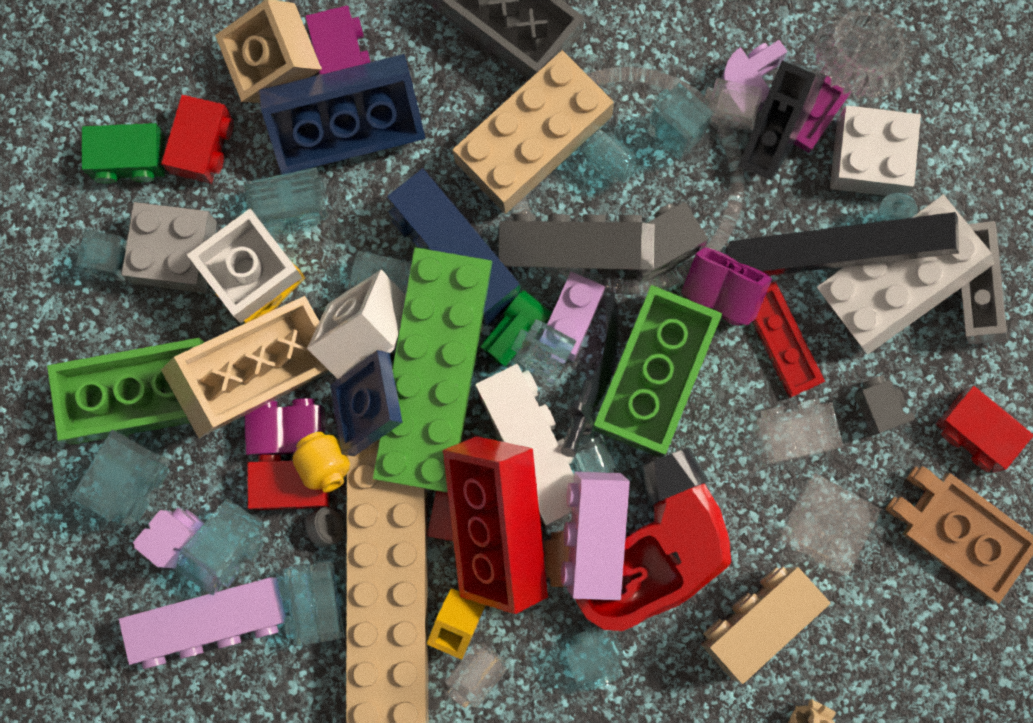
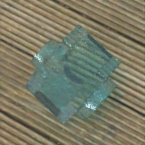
M596 627L574 635L577 642L563 647L577 686L584 684L586 691L594 690L621 678L619 673L621 666L618 660L625 657L616 636L609 638L606 631L598 633Z

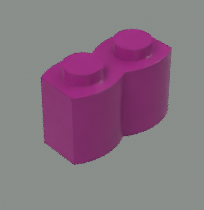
M704 247L695 254L681 293L690 301L722 313V318L732 325H749L758 315L772 278L753 267L738 263L726 254Z
M304 398L293 399L292 406L277 407V401H272L246 414V455L294 454L297 449L296 445L302 438L315 432H323L325 434V408L321 405H315V399Z

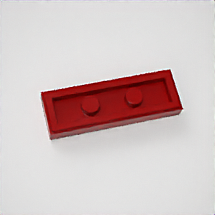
M776 281L770 283L758 315L752 321V324L790 399L824 383L825 380Z

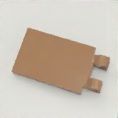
M924 466L920 468L914 467L906 479L914 486L925 491L915 506L901 496L898 499L893 497L885 510L908 524L902 535L991 602L999 604L1033 556V535L951 473H945L939 479Z

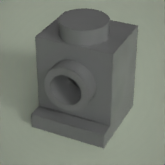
M884 375L863 382L864 390L854 395L871 437L915 420L913 413L905 415L903 411L906 405L901 390L897 386L894 387L891 380L886 381Z

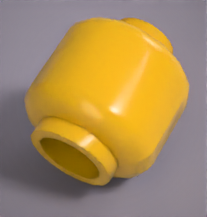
M315 432L302 438L297 443V449L293 454V464L307 488L331 492L344 483L343 477L350 469V461L347 455L341 454L340 442L335 436L325 435L323 432Z

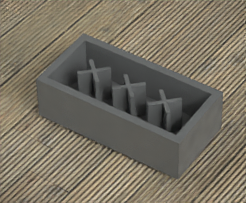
M425 0L433 9L528 81L562 50L567 53L583 34L585 17L562 0Z

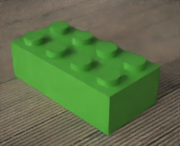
M651 285L592 430L658 458L664 457L722 313Z
M200 338L47 365L58 441L75 445L189 424L190 422L161 369L173 357L205 342Z

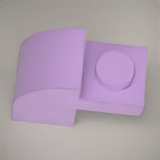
M780 40L769 47L766 43L761 44L748 57L740 47L729 58L720 81V96L724 106L737 125H740L762 110L770 90L762 76L778 67L788 52Z

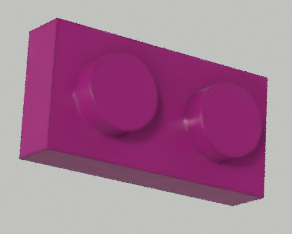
M827 75L813 109L793 144L810 153L851 93V90Z

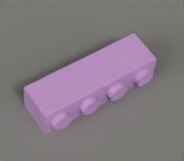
M266 578L119 619L129 665L142 663L143 669L165 664V656L179 652L180 658L184 659L204 653L202 646L217 642L218 649L241 643L240 635L255 632L256 638L278 633L277 625L287 623L277 578Z

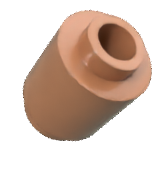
M564 531L551 532V539L543 540L546 577H550L551 587H566L561 583V567L563 561L568 562L569 546L564 545Z

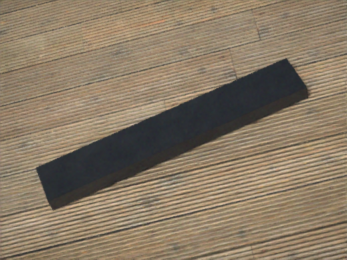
M956 212L729 241L728 256L738 263L748 265L768 276L959 254L958 216Z

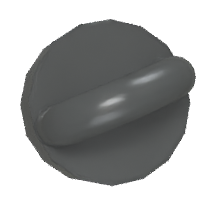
M332 508L318 509L307 515L305 519L308 537L319 548L337 544L344 535L343 520L339 513Z

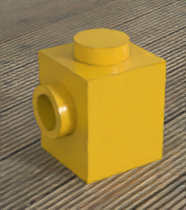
M451 588L435 620L427 645L462 660L486 605L462 598L459 591Z

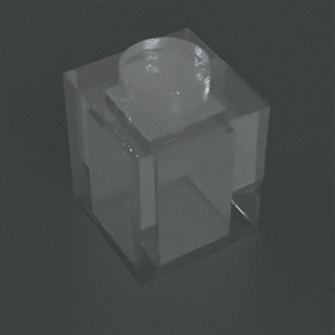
M716 78L714 88L708 87L706 90L702 109L708 110L706 115L710 122L753 131L762 99V91L759 87Z

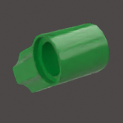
M523 290L509 305L503 315L505 318L484 341L481 349L496 363L506 368L530 338L534 339L549 322L552 312Z

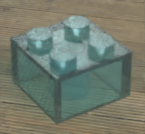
M112 429L71 498L109 521L131 525L134 520L138 521L146 512L149 506V501L146 499L154 486L158 488L166 479L169 473V468L166 466L170 458L137 439Z

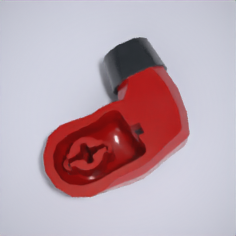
M690 448L669 454L638 469L649 507L654 506V522L639 528L625 539L621 600L575 599L585 617L603 630L625 631L650 617L681 605L727 569L731 563L729 536L721 510L705 485L709 480Z

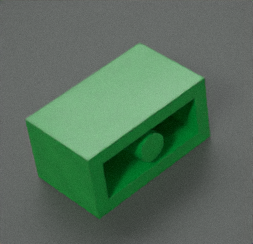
M156 123L82 126V170L92 180L94 179L95 182L112 184L117 182V178H131L135 182H151L154 180V177L165 176V168L161 164L165 153V134Z

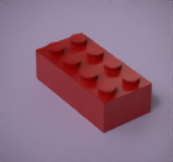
M476 436L444 449L443 457L460 597L512 614H517L548 598L533 448Z

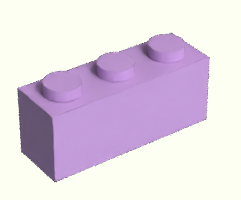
M574 472V483H568L567 506L572 507L571 522H566L564 526V545L569 546L568 562L563 561L561 583L563 586H566L573 599L621 600L630 483L621 473Z

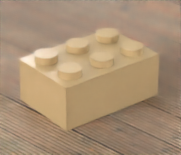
M783 566L780 569L774 568L760 581L763 588L759 592L752 595L749 593L744 595L732 606L735 613L727 621L726 619L723 621L718 619L703 633L707 639L700 645L731 680L744 684L831 604L799 567L784 568Z

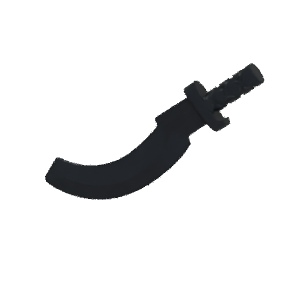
M614 292L605 299L606 339L601 360L591 380H585L579 399L572 401L568 408L572 421L561 447V453L567 457H574L576 455L582 434H591L594 423L590 417L592 407L595 408L602 399L613 373L618 349V311Z

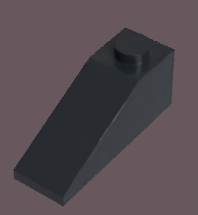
M782 60L739 162V167L771 181L774 180L811 113L827 75L794 61Z

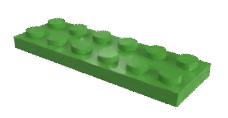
M414 248L393 364L394 380L403 423L380 438L373 479L448 492L443 450L461 442L493 263L491 260Z

